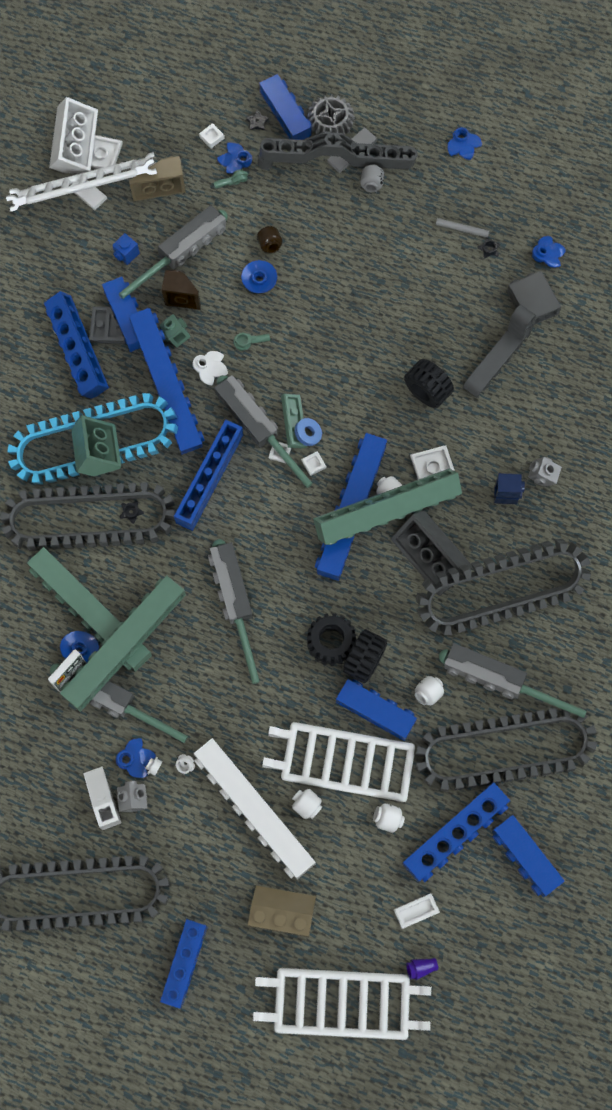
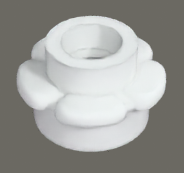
M180 755L176 761L177 770L183 774L193 771L195 768L194 759L189 755Z
M158 757L155 760L151 758L145 768L149 770L148 775L149 773L154 776L156 775L162 764Z

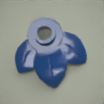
M460 127L454 131L453 139L448 142V153L450 156L459 153L463 158L471 160L474 155V148L482 146L481 139L475 134H470L466 128Z
M232 142L227 143L228 153L217 158L221 165L227 167L226 173L233 174L234 171L248 167L252 163V155L244 150L240 144Z
M544 236L539 239L538 245L533 248L532 257L537 262H545L549 267L556 268L561 266L558 258L564 255L566 249L559 243H553L551 236Z
M140 738L129 741L125 750L120 751L116 756L117 765L121 769L127 770L135 778L147 777L148 774L145 766H147L151 758L155 759L156 757L155 753L151 750L142 748L143 741ZM128 756L130 758L129 762L123 763V757Z

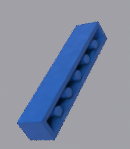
M225 419L174 515L176 524L191 531L194 530L243 437V428Z

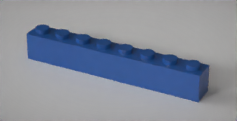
M147 308L130 314L131 325L158 395L168 403L164 411L172 408L177 418L168 421L169 424H176L178 426L177 434H174L181 455L202 448V442L205 441L201 431H197L195 426L198 424L196 416L190 413L191 403L188 397H184L182 392L185 390L182 380H178L176 374H178L175 363L171 364L169 359L172 355L169 347L164 346L163 340H165L162 329L158 330L156 324L159 321L156 313H152L151 309Z
M368 433L365 434L364 439L360 438L357 447L360 451L358 456L354 455L351 464L354 466L353 470L347 474L345 482L348 484L346 489L342 488L339 497L342 501L340 506L336 505L335 510L369 497L387 446V439ZM355 534L351 538L337 540L332 545L322 544V557H318L315 563L318 575L339 581Z

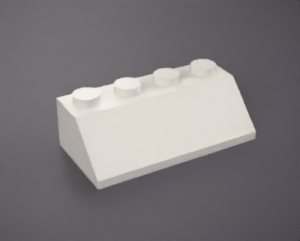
M68 97L57 106L49 168L62 173H85L91 171L98 109Z

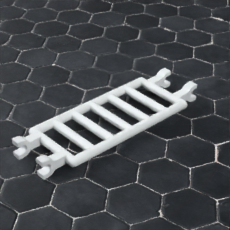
M154 152L147 154L143 159L131 160L31 186L24 190L10 189V194L15 193L18 195V197L15 195L6 197L7 201L13 200L14 206H10V211L17 210L23 204L36 203L132 178L139 174H157L156 169H149L150 166L155 164L152 158L155 156ZM131 168V170L121 173V170ZM113 173V175L104 177L106 174ZM96 177L95 180L87 181V179ZM79 182L76 185L69 186L71 183ZM61 186L60 189L52 190L53 188ZM44 191L41 194L35 195L36 192Z
M279 968L277 978L256 977L255 986L276 987L275 1013L254 1012L253 1021L274 1022V1031L276 1033L406 1040L409 1029L430 1031V1022L409 1021L410 995L430 996L431 987L410 986V977L408 975ZM285 977H298L295 1025H283ZM306 978L318 979L316 1026H304ZM327 979L339 980L337 1028L325 1027ZM347 980L360 981L358 1029L345 1028ZM368 981L381 982L379 1030L366 1029ZM389 982L402 983L400 1031L387 1030Z

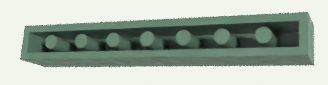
M449 468L313 518L318 540L325 545H332L337 540L351 538L354 534L370 531L372 527L377 525H386L393 519H402L409 513H417L425 507L436 506L441 501L452 500L457 495L462 494L458 472Z
M44 547L27 562L30 567L28 571L35 578L40 577L43 580L41 584L48 591L52 589L56 593L54 597L61 604L66 603L69 606L67 610L75 618L79 616L83 620L81 624L88 631L92 629L96 633L94 637L101 644L108 636L111 637L116 632L115 628L120 621ZM142 644L123 666L128 671L132 668L136 672L152 654Z
M166 576L164 579H159L154 586L155 589L151 593H147L142 598V603L129 612L127 620L117 625L115 628L116 632L111 637L108 636L102 642V647L89 656L87 664L84 667L80 666L75 672V677L62 686L61 696L79 712L87 706L186 596L185 590L171 578Z

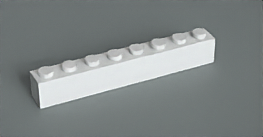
M213 738L194 753L196 757L194 762L201 770L203 768L209 773L207 778L213 785L217 783L221 787L219 792L226 800L231 799L234 803L232 808L239 816L241 814L247 819L245 824L251 831L256 830L259 833V841L264 847L269 845L273 850L270 854L278 863L280 861L283 862L286 866L283 870L290 878L295 877L298 880L316 864Z

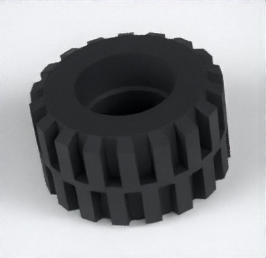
M420 359L404 376V381L410 392L423 404L432 408L440 407L454 391L453 383L448 375L429 360Z
M332 613V616L324 614L323 618L319 616L317 621H313L311 628L308 629V650H310V655L314 656L317 662H322V665L331 664V666H335L336 663L339 665L343 664L356 641L354 626H351L349 620H344L345 617L342 615L337 617V614ZM329 630L337 631L342 635L343 643L338 648L328 649L320 643V636Z
M367 629L363 630L345 661L343 673L364 684L368 682L384 654L387 639Z

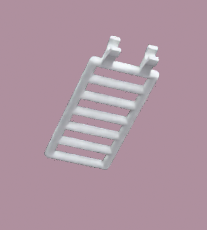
M297 722L291 723L290 730L270 726L268 736L288 739L284 762L264 757L262 766L264 768L282 770V780L393 801H407L415 754L414 744ZM297 731L309 733L302 775L290 774ZM317 734L329 736L321 779L309 777ZM336 738L348 740L341 783L329 781ZM356 741L368 743L361 786L349 784ZM375 745L387 747L380 790L368 788ZM395 748L407 750L400 793L388 791Z

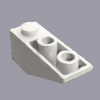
M103 767L83 773L99 828L105 830L121 824L122 822Z

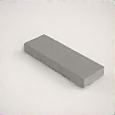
M363 128L352 140L356 143L374 144L377 138L366 128ZM331 156L327 159V163L338 173H341L350 165L346 160L338 156Z

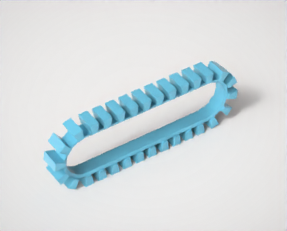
M142 393L144 403H140V399L136 395L129 397L132 404L130 407H128V401L125 398L117 400L121 408L117 410V405L114 402L106 403L109 410L108 413H106V408L103 405L95 406L97 416H95L94 410L91 408L84 409L83 411L86 417L98 420L112 418L144 408H153L162 414L164 425L158 437L147 442L119 449L122 464L125 463L122 456L124 453L125 459L133 461L137 460L133 453L135 450H137L139 458L148 457L144 448L148 447V452L151 455L159 454L156 444L162 442L166 448L172 444L165 436L167 432L177 434L178 426L168 422V420L177 418L172 408L165 412L162 411L168 403L160 396L156 404H152L154 397L150 393ZM80 411L72 413L75 422H72V417L66 414L60 416L64 425H61V420L55 417L49 419L53 428H50L49 423L44 420L37 422L41 429L39 432L38 426L33 423L26 425L30 433L26 437L19 430L14 434L13 437L21 442L18 448L9 445L7 452L11 455H17V459L8 461L11 469L16 471L21 467L23 468L17 474L18 477L27 482L30 475L33 474L31 482L35 485H43V475H45V481L49 483L57 481L54 475L55 472H57V478L60 480L69 478L65 471L66 469H68V474L72 477L80 475L76 472L75 461L41 471L28 469L23 461V451L31 440L72 429L79 417L83 415Z

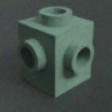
M174 314L159 325L163 330L165 340L167 342L171 341L176 348L191 337L186 330L188 325L182 318L178 319Z

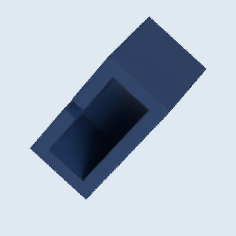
M498 473L494 485V503L517 504L518 500L522 499V493L525 490V481H522V474Z

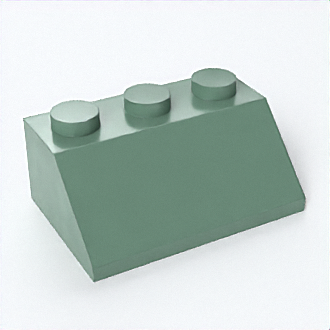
M81 415L71 429L76 472L98 476L120 469L122 466L115 424Z

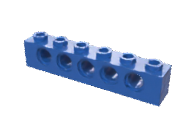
M60 291L44 302L47 309L46 313L51 319L52 328L57 334L60 347L64 351L65 360L70 366L71 375L77 383L79 394L92 399L107 390L109 386L71 295Z
M493 782L402 864L418 883L421 880L426 882L434 875L431 872L434 868L438 866L441 869L449 861L447 857L451 853L454 855L459 853L464 848L462 844L467 839L471 842L479 835L478 829L482 826L486 829L494 821L492 817L496 813L501 815L509 808L507 806L510 802L509 798ZM490 803L493 807L492 812H485L482 804ZM468 816H475L478 824L475 826L470 825L467 821ZM454 829L462 831L463 837L461 839L453 837L452 831ZM439 842L446 843L448 846L447 852H440L437 849V844ZM423 856H430L433 864L425 866L422 863Z

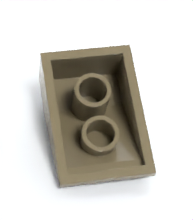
M170 156L150 166L149 169H156L157 174L143 173L129 180L133 202L186 193L180 156Z

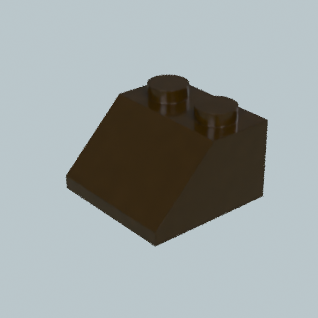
M174 269L171 271L165 270L161 289L165 306L201 310L199 291L184 272Z

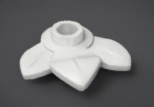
M210 351L205 356L198 355L194 358L192 362L193 368L199 373L201 381L205 384L213 385L214 377L226 376L228 374L226 366L221 362L224 357L222 353ZM202 361L205 363V365L202 366L199 364V362Z

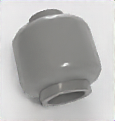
M374 164L363 168L360 184L365 191L376 192L381 189L384 181V171Z

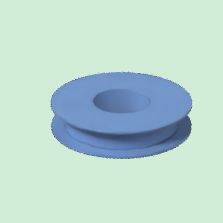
M304 418L296 424L295 435L303 445L313 446L321 440L322 430L315 420ZM305 428L311 430L312 436H308L305 433Z

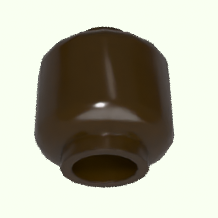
M266 226L258 232L257 240L262 251L275 253L282 246V238L278 229L274 226Z

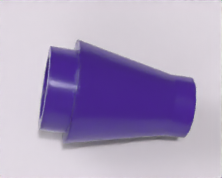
M436 958L411 959L410 962L406 963L408 976L410 979L418 980L437 971L438 963Z

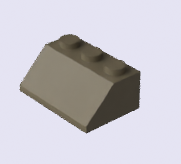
M256 885L248 927L309 938L316 896Z

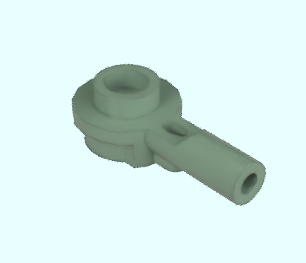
M243 169L236 170L231 177L215 181V188L246 182L248 180V172L243 171Z
M239 333L234 338V346L238 350L245 351L251 347V344L270 341V335L251 336L249 333Z

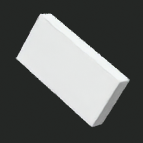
M96 187L74 192L94 210L107 200V196Z
M432 893L394 909L402 929L440 913Z

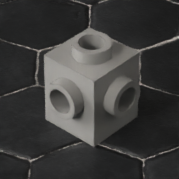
M542 457L533 460L530 464L528 478L534 480V483L537 485L551 486L557 483L562 467L552 462V459Z
M137 781L125 782V786L117 788L119 812H137L147 809L145 784H137Z

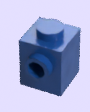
M125 233L112 245L113 254L116 259L123 261L126 265L140 254L138 244Z

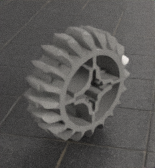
M332 94L328 98L324 95L323 99L318 97L317 102L313 101L312 106L308 109L307 119L311 121V131L315 132V135L323 132H336L345 135V133L349 134L350 128L353 127L354 110L351 108L350 102L346 103L345 98L340 100L339 95L336 98H333Z

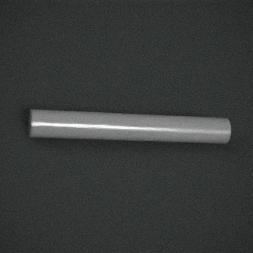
M439 218L436 221L437 226L486 238L489 235L488 230Z

